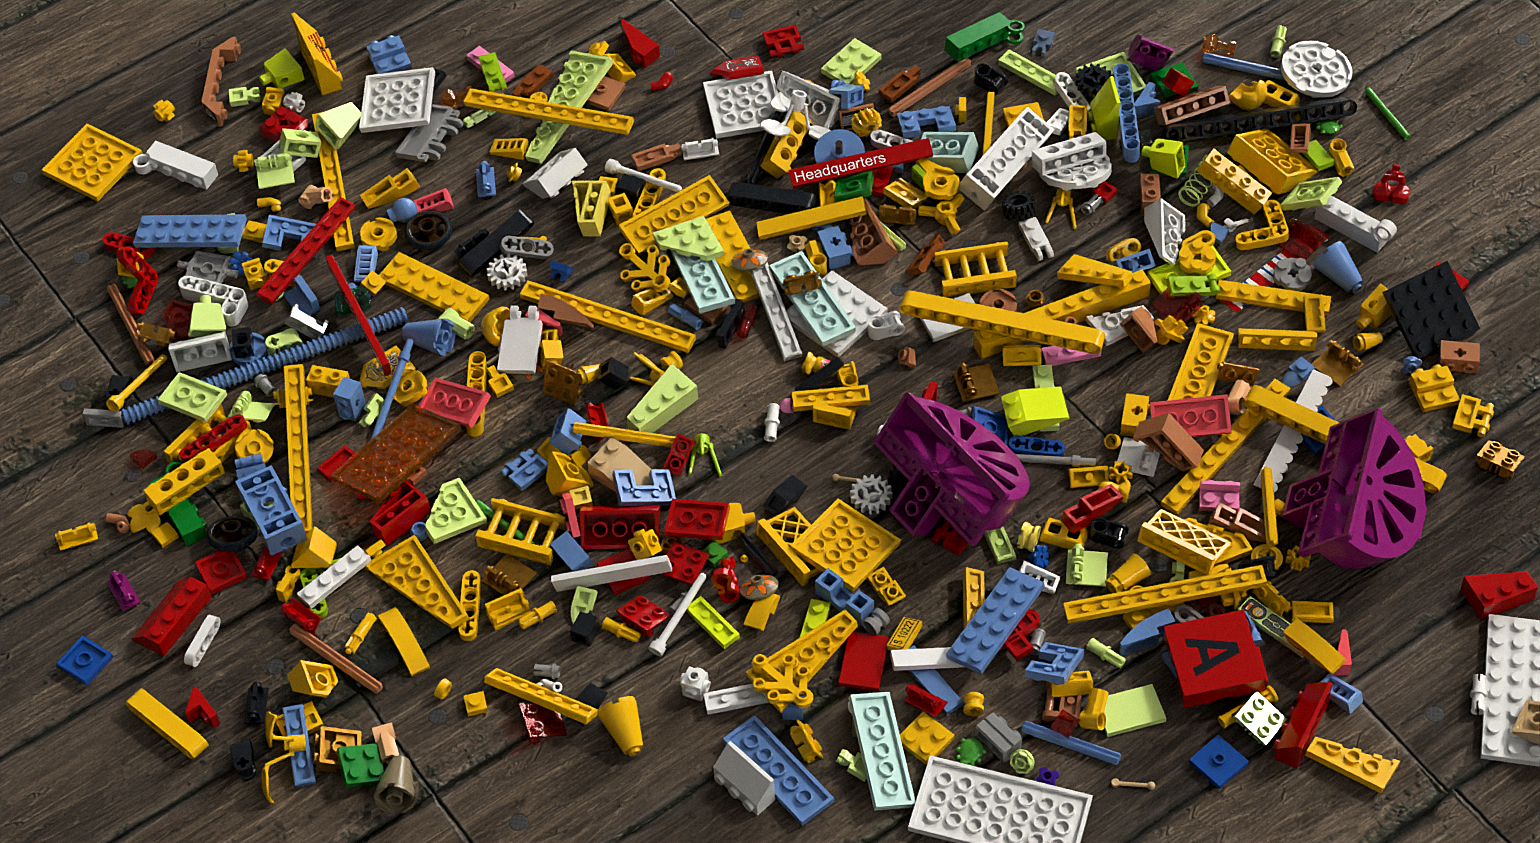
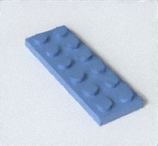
M245 214L142 216L133 244L135 248L239 247L247 218Z
M1009 567L946 653L947 659L982 675L1044 589V582Z
M755 715L723 738L725 745L730 741L734 743L774 779L775 798L802 826L834 803V797Z

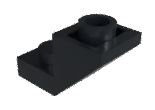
M791 475L772 491L763 507L777 516L786 510L790 502H798L808 486L796 476Z

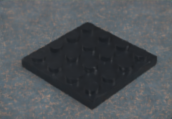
M1448 261L1382 292L1412 355L1418 359L1439 350L1441 340L1457 341L1480 329Z

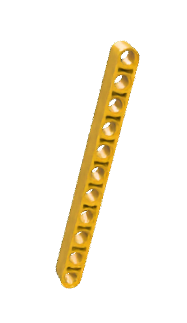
M911 290L904 293L899 308L903 314L1090 354H1099L1105 339V333L1096 328Z
M1258 385L1251 387L1243 401L1248 409L1326 444L1330 427L1339 423ZM1415 458L1422 477L1424 490L1432 494H1438L1447 478V474L1443 470Z

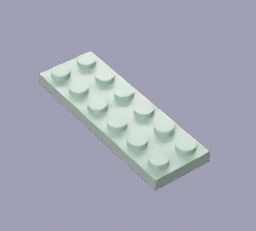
M670 250L699 314L735 304V298L716 259L704 261L700 260L698 256L691 255V257Z
M802 251L769 265L771 273L783 290L784 287H787L782 286L783 280L787 276H801L805 272L812 270L816 272ZM821 279L822 286L819 289L806 292L803 285L801 286L803 293L787 294V296L821 345L826 346L855 333L856 327Z
M890 692L850 695L848 699L874 811L914 807L916 801Z

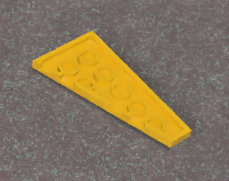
M415 535L375 557L365 566L366 570L451 629L470 619Z
M845 609L768 657V663L785 677L783 656L786 654L794 655L793 684L799 688L800 678L797 676V668L802 665L809 668L808 683L858 627L857 621ZM753 667L746 671V675L752 683L757 678H762L765 682H776L766 672H755ZM764 690L762 692L766 698L770 690ZM777 690L779 694H791L787 690ZM778 702L773 705L782 713L790 702Z

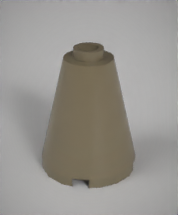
M399 755L391 758L374 792L375 804L382 811L392 814L395 811L406 813L415 805L416 798L411 762L405 756Z

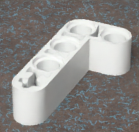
M183 276L178 282L184 299L200 303V296L209 295L211 303H219L227 326L238 325L248 308L245 291L241 288L193 276Z

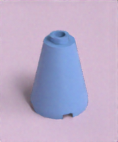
M1338 241L1329 246L1326 253L1319 254L1314 260L1313 266L1346 292L1356 293L1362 288L1363 280L1345 245Z
M445 318L406 323L401 331L405 341L411 339L414 341V345L440 356H446L445 353L452 350L456 333L452 332V326L455 327L454 323Z

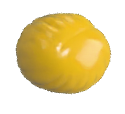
M1259 80V82L1252 81L1253 85L1250 87L1241 83L1229 95V99L1243 110L1252 111L1257 109L1264 102L1267 95V85L1263 80Z
M499 307L486 314L481 324L484 337L490 344L496 347L501 346L505 320H510V309L507 307Z

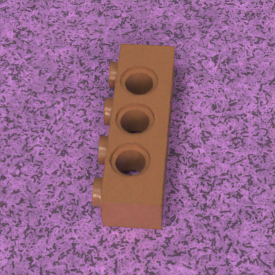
M1215 86L1153 108L1158 125H1168L1229 104L1230 100L1226 86Z

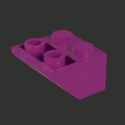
M1136 35L1130 44L1127 61L1157 71L1164 67L1174 49Z

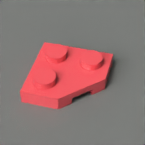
M569 492L561 493L563 498L559 500L563 514H566L568 520L565 522L566 530L568 533H571L573 538L579 537L580 531L573 499Z

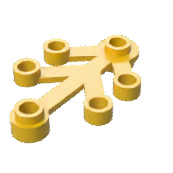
M625 243L620 247V255L626 260H631L641 269L634 271L623 270L620 273L621 279L624 282H630L632 278L650 277L652 279L642 282L640 280L633 281L631 288L634 292L639 293L645 288H654L658 292H663L669 288L671 282L666 275V270L670 265V259L667 255H661L658 258V263L660 264L659 273L654 272L655 259L659 254V249L656 245H650L647 248V264L635 254V249L631 244Z
M758 654L752 659V667L755 672H766L776 681L765 682L762 678H757L753 681V688L756 692L770 690L767 694L769 703L794 702L799 708H807L811 705L813 693L807 689V678L810 675L807 666L802 665L797 668V676L800 678L799 688L793 684L794 655L786 654L783 656L785 677L768 663L766 656ZM777 690H787L791 694H779Z

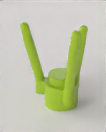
M697 434L694 437L695 443L692 447L688 475L692 474L696 452L704 455L709 450L718 476L721 477L722 473L713 450V443H710L707 434Z

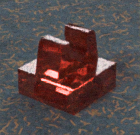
M1062 709L1052 723L1051 728L1069 739L1080 720Z

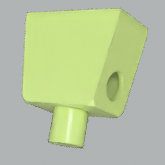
M209 295L200 296V303L193 304L188 337L197 338L226 332L221 305L219 303H211Z

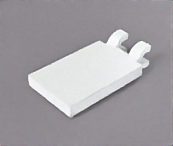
M511 306L510 320H505L497 371L498 373L535 374L543 326L542 321L538 320L539 311H537L536 306H529L528 318H521V311H518L519 307Z

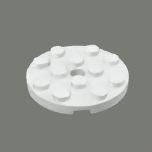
M1303 41L1290 46L1281 61V72L1287 83L1297 91L1313 98L1333 97L1340 94L1348 87L1352 77V67L1347 57L1341 51H1335L1329 48L1328 44L1318 41Z
M1106 155V157L1047 175L1042 176L1040 173L1039 175L1047 185L1059 187L1065 191L1089 187L1095 188L1098 184L1109 178L1112 172V163H1110V158Z

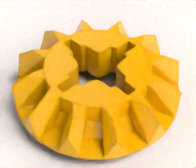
M1262 544L1253 549L1251 559H1258L1269 554V556H1275L1276 558L1274 561L1275 570H1278L1282 565L1283 555L1277 547Z

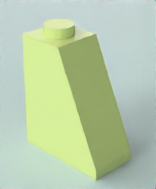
M350 102L320 113L317 117L315 128L335 150H338L358 126L362 113Z

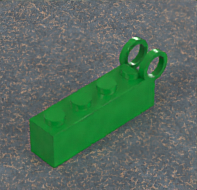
M998 12L947 36L944 51L959 62L1005 39L1010 44H1020L1023 41L1021 33L1024 31L1025 25L1019 20L1010 21ZM1013 24L1020 25L1021 28L1013 29L1010 26ZM1016 35L1020 39L1012 40L1009 36Z
M172 462V463H170V464L166 467V470H165V471H166V474L169 473V471H170V469H171L172 467H174V466H179V467H180L182 463H181V462ZM165 475L151 481L150 484L155 483L159 479L163 478ZM190 496L165 512L186 547L207 537L205 529L208 528L204 518L198 517L199 511L196 505L190 504Z

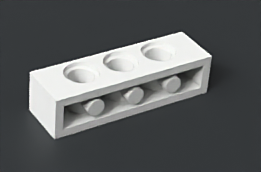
M1096 132L1032 150V167L1043 176L1106 157V140Z

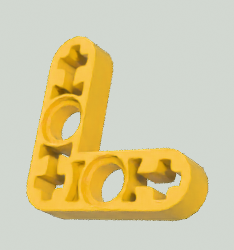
M1268 200L1263 205L1268 227L1242 232L1236 236V247L1239 250L1270 246L1288 240V226L1278 201ZM1275 219L1280 220L1279 223H1273L1271 221ZM1259 236H1266V237H1267L1266 239H1263V240L1258 239Z

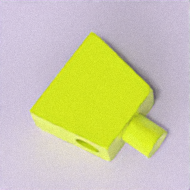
M286 48L264 63L266 73L259 76L264 86L273 82L277 88H284L305 80L301 66Z
M1156 139L1151 147L1144 146L1142 149V156L1150 158L1151 168L1178 179L1186 167L1183 142Z

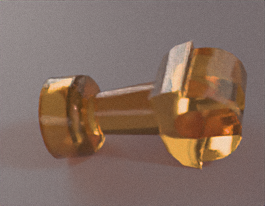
M1214 34L1206 35L1203 40L1202 50L1213 54L1216 50H1226L1227 54L1234 55L1236 41L1230 40L1228 44L1219 41L1218 36Z
M471 85L465 87L462 92L453 93L449 89L442 92V105L452 107L453 109L456 108L457 102L465 99L470 88L472 89Z

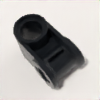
M981 63L975 67V84L988 92H994V95H997L1000 89L1008 84L1006 75L989 65Z
M112 375L105 394L107 399L113 395H119L133 382V378L130 376ZM129 396L124 400L121 409L126 407Z
M1095 518L1091 522L1089 538L1092 542L1121 549L1125 545L1124 538L1128 534L1129 528L1120 522Z
M1275 556L1244 560L1238 565V569H1243L1246 566L1262 565L1266 579L1278 577V573L1275 572Z
M251 740L230 744L233 765L237 770L238 777L243 781L253 779L256 775V767Z

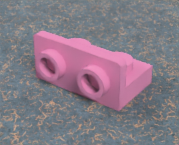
M1200 481L1199 511L1212 512L1219 502L1237 511L1239 509L1240 482Z

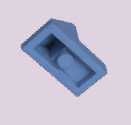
M1148 82L1134 103L1136 118L1155 114L1153 107L1160 105V101L1155 99L1154 83Z

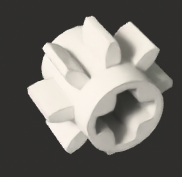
M291 92V94H287L284 97L283 105L295 113H300L305 107V101L302 100L303 95Z

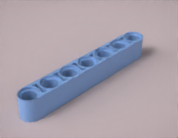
M1117 64L1114 66L1113 75L1120 99L1119 129L1123 158L1125 161L1133 163L1140 158V141L1130 69L1126 64Z

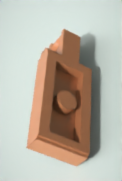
M664 143L632 154L631 158L639 172L681 156L682 148L679 143L671 146Z

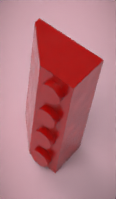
M660 505L582 506L580 509L582 549H629L628 540L634 537L633 533L644 529L645 532L653 529L660 544Z
M193 577L179 579L131 638L132 641L165 657L212 598L207 584Z
M1332 682L1307 684L1304 691L1300 690L1296 699L1298 704L1296 707L1292 706L1288 716L1291 719L1289 723L1285 722L1280 733L1282 738L1281 740L1276 739L1273 746L1275 760L1298 769L1329 703Z

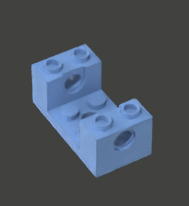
M272 465L235 481L240 498L247 512H251L257 523L263 542L271 556L307 540L303 523ZM269 501L274 502L272 506H264V504Z

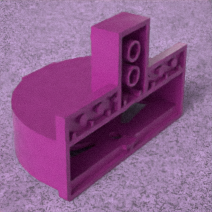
M912 393L904 394L873 442L909 480L889 511L913 536H928L942 515L971 546H976L986 530L999 529L1008 522L1029 490V478L1020 459L996 434H993L974 419L952 407L933 400L915 397Z
M1378 407L1331 426L1318 474L1289 486L1282 517L1298 529L1305 527L1298 554L1303 558L1319 552L1339 566L1350 569H1363L1406 553L1421 538L1427 507L1420 470L1406 441L1398 430L1382 416L1383 411Z

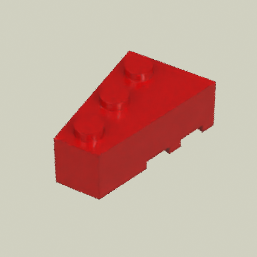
M404 478L400 481L401 485L398 489L392 491L388 502L382 504L369 521L375 537L379 540L382 539L386 546L409 530L413 524L421 521L431 513L427 496Z
M1528 571L1464 576L1461 585V591L1480 620L1488 618L1489 614L1496 615L1533 601L1538 589L1537 584Z

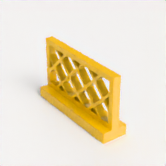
M793 507L767 521L764 518L757 522L756 535L801 586L809 583L810 578L820 574L822 571L817 568L810 570L806 566L807 561L790 549L792 543L783 540V536L794 538L795 541L801 535L798 534L799 528L806 530L811 526L804 516ZM794 515L798 519V523L787 521L786 519ZM779 524L783 525L782 530L773 529L771 525ZM785 526L795 527L796 533L784 531Z
M1162 509L1148 523L1144 522L1142 524L1137 540L1206 575L1212 572L1213 566L1231 545V542ZM1163 517L1169 521H1161L1160 518ZM1165 527H1172L1173 530H1166ZM1178 527H1183L1187 530H1179ZM1195 535H1200L1204 538H1196ZM1182 536H1190L1191 539H1183ZM1200 544H1208L1209 547L1201 548ZM1213 544H1219L1223 547H1214Z

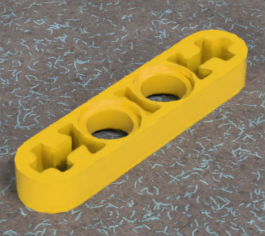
M653 169L649 174L666 181V173L663 169ZM646 182L633 212V217L656 205L663 187ZM652 188L657 190L655 193L648 192ZM644 202L651 203V205L648 207H645L642 204Z
M473 570L465 572L462 577L460 604L466 612H474V615L469 617L470 619L458 626L460 638L464 641L474 640L478 633L481 579L479 573ZM471 578L475 579L473 580V587H470L469 584ZM468 594L476 595L475 599L470 601L466 600L465 597ZM467 624H470L471 630L466 634Z

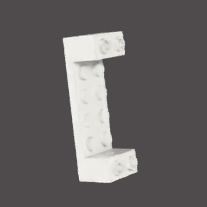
M1026 107L965 175L959 184V190L985 211L1001 190L1032 157V150L1041 148L1055 129L1029 107Z

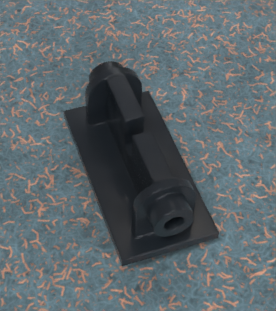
M480 229L472 239L469 238L464 243L459 244L454 252L462 259L489 235L488 230Z
M258 681L253 682L250 688H248L244 724L265 723L269 687L263 688Z

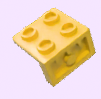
M814 403L813 422L850 430L858 406L834 407L824 403Z

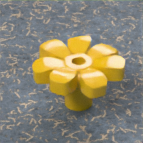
M857 70L854 74L856 81L851 84L863 85V91H868L870 89L869 79H866L862 71Z
M1207 305L1197 306L1195 311H1192L1191 317L1195 318L1194 323L1196 325L1202 322L1203 325L1208 326V322L1213 323L1215 321V311H1209L1210 307Z

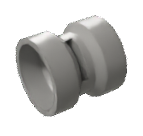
M880 608L873 610L871 616L866 617L862 621L864 629L873 635H877L882 627L890 623L888 615Z

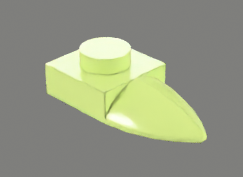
M577 586L571 605L573 624L580 611L589 613V610H593L598 593L596 590Z

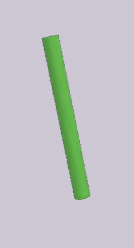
M1366 89L1365 94L1404 140L1410 139L1411 135L1372 89Z
M477 500L476 503L481 511L492 519L495 512L482 501ZM501 517L498 525L507 531L510 523ZM516 529L514 537L522 541L525 535Z

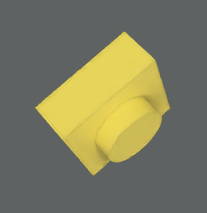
M588 486L569 490L575 510L581 509L582 506H593Z

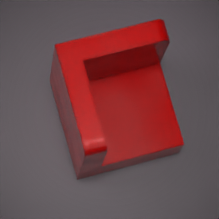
M1170 68L1162 83L1172 91L1185 97L1194 81L1185 74Z

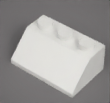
M576 148L561 151L522 184L542 199L553 198L559 194L558 190L561 187L565 188L572 182L571 179L574 176L578 177L584 172L583 169L588 164Z
M226 332L178 341L169 344L168 347L176 372L232 360Z
M728 742L713 766L714 779L719 785H724L733 798L740 799L743 802V806L749 812L753 811L758 816L776 800L774 779L734 743Z

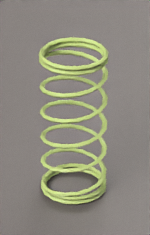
M1198 167L1178 193L1183 203L1193 207L1200 203V200L1203 199L1202 194H1206L1208 192L1207 188L1212 186V182L1210 186H1205L1197 180L1195 174L1200 173L1195 172ZM1191 181H1197L1206 188V192L1202 193L1193 187ZM1185 190L1192 199L1198 200V202L1191 204L1185 201L1181 191ZM1187 191L1193 193L1197 197V199L1192 197Z

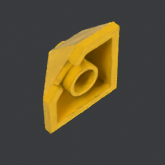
M551 451L548 460L546 483L554 496L562 497L561 493L569 492V490L586 486L590 489L594 486L588 472L580 466L578 469L576 465L570 462L571 458L568 455Z
M300 660L287 674L292 691L313 696L327 697L338 683L333 665Z

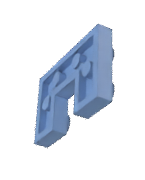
M950 106L897 113V120L903 138L921 136L920 126L936 124L938 132L956 131V124Z
M269 215L262 247L280 251L283 237L302 241L316 224Z
M651 469L649 472L651 485L638 486L635 483L633 470H614L612 473L619 506H670L672 499H676L669 469Z
M1045 642L1039 650V658L1053 663L1031 661L1025 669V677L1036 681H1048L1057 685L1065 684L1084 657V649Z

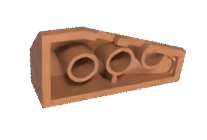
M863 198L866 215L850 218V224L852 225V233L850 234L853 240L852 253L859 265L884 264L898 254L868 201L866 198Z

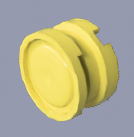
M1024 522L1017 544L1019 546L1017 548H1025L1033 552L1035 550L1034 546L1037 545L1041 526L1037 525L1034 527L1030 523Z

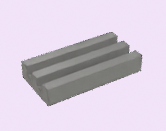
M84 408L83 416L87 425L124 428L125 421L123 416H121V411L113 412L111 410Z

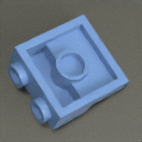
M390 35L383 41H372L366 46L369 59L377 74L405 71L412 68L399 35Z

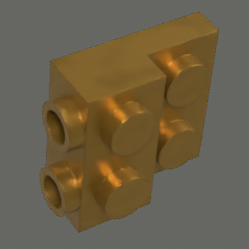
M321 726L318 734L315 733L313 738V746H317V752L314 751L312 764H316V770L336 773L340 769L336 753L337 748L361 745V731Z

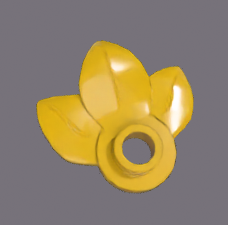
M148 501L143 505L137 504L133 506L127 513L132 518L130 522L132 533L146 528L152 534V531L160 527L161 519L156 510L153 508L148 512L149 508L152 507Z

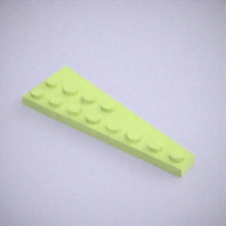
M570 51V58L564 64L565 70L558 78L559 84L554 88L548 102L582 108L614 63L611 57ZM542 120L541 126L536 129L537 135L531 141L525 155L527 161L542 164L569 125Z

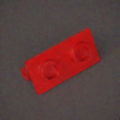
M601 402L598 406L588 403L585 407V412L588 419H591L589 424L609 427L603 403ZM594 436L597 443L604 439L603 437Z
M265 546L251 576L270 580L283 551L271 556Z
M294 597L291 598L289 604L284 603L281 606L282 614L292 619L312 635L315 634L321 621L320 616Z
M914 684L907 685L905 688L908 696L904 699V702L935 718L948 704L947 701Z

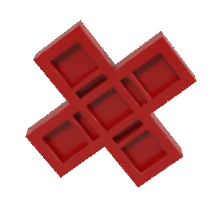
M1029 611L1026 612L1000 648V650L1006 648L1016 661L1034 651L1033 646L1025 636L1038 629L1039 623Z

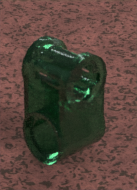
M356 287L351 289L361 310H367L371 306V301L367 297L368 292L366 288ZM341 291L335 292L334 303L336 313L341 315L352 313Z

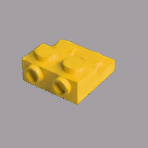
M1437 364L1430 370L1424 371L1420 368L1411 374L1409 384L1423 413L1459 405L1460 398L1453 386L1454 379L1448 366L1442 367Z

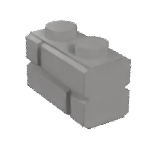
M991 713L975 727V736L1002 762H1006L1015 750L1022 748L1020 733L1017 730L1012 731L1002 716L998 717L996 714Z

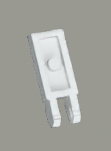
M1033 217L1020 221L1019 228L1037 260H1043L1041 250H1045L1049 258L1054 257L1051 245L1037 218Z

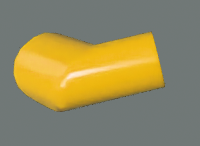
M272 197L257 199L258 208L271 206L273 212L281 210L280 200Z
M1201 203L1197 207L1196 217L1207 228H1210L1212 222H1214L1207 216L1210 206L1207 203Z

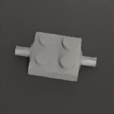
M196 251L190 262L180 260L177 262V268L187 269L185 276H193L221 284L227 276L235 278L238 276V270L229 269V258L231 256Z

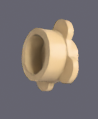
M789 236L790 242L787 244L789 250L795 253L805 250L804 244L807 242L805 236Z

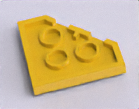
M1192 518L1185 519V521L1231 542L1230 548L1214 566L1227 564L1250 555L1253 551L1242 533L1235 532L1234 534L1224 531V528L1212 524L1204 525ZM1178 527L1179 530H1187L1183 527ZM1195 535L1196 538H1204L1200 535ZM1182 536L1183 539H1191L1190 536ZM1200 544L1201 548L1209 547L1208 544ZM1213 544L1214 547H1223L1219 544Z

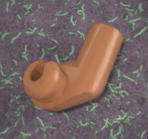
M112 513L106 515V522L116 524L119 532L125 533L129 530L130 524L125 516Z

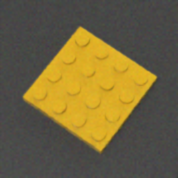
M86 124L42 169V173L95 201H99L134 165L133 159L143 153L141 149Z
M837 499L790 545V549L820 571L824 572L827 568L843 578L844 586L854 592L900 545L901 539L842 500Z

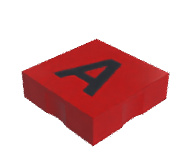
M1244 610L1164 626V641L1170 662L1176 672L1177 686L1184 708L1211 703L1222 698L1240 697L1254 694L1256 691H1265L1266 679Z

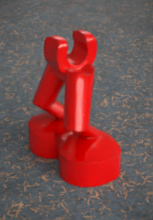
M1393 164L1392 170L1386 171L1381 178V182L1375 184L1372 195L1375 200L1389 201L1391 199V202L1400 204L1408 202L1410 192L1409 188L1405 186L1404 173L1399 172L1400 165ZM1388 181H1398V185L1390 186Z
M731 556L730 560L728 558L721 559L720 565L722 568L714 570L712 573V582L715 588L718 589V594L724 603H733L739 598L740 589L737 585L739 582L734 572L736 561Z

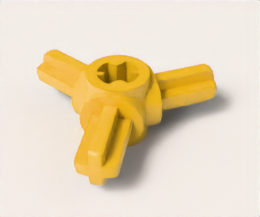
M958 193L950 201L939 202L936 207L919 206L918 215L935 217V220L940 224L947 226L951 234L956 235L960 231V227L955 220L957 208L964 202L965 198L961 193Z

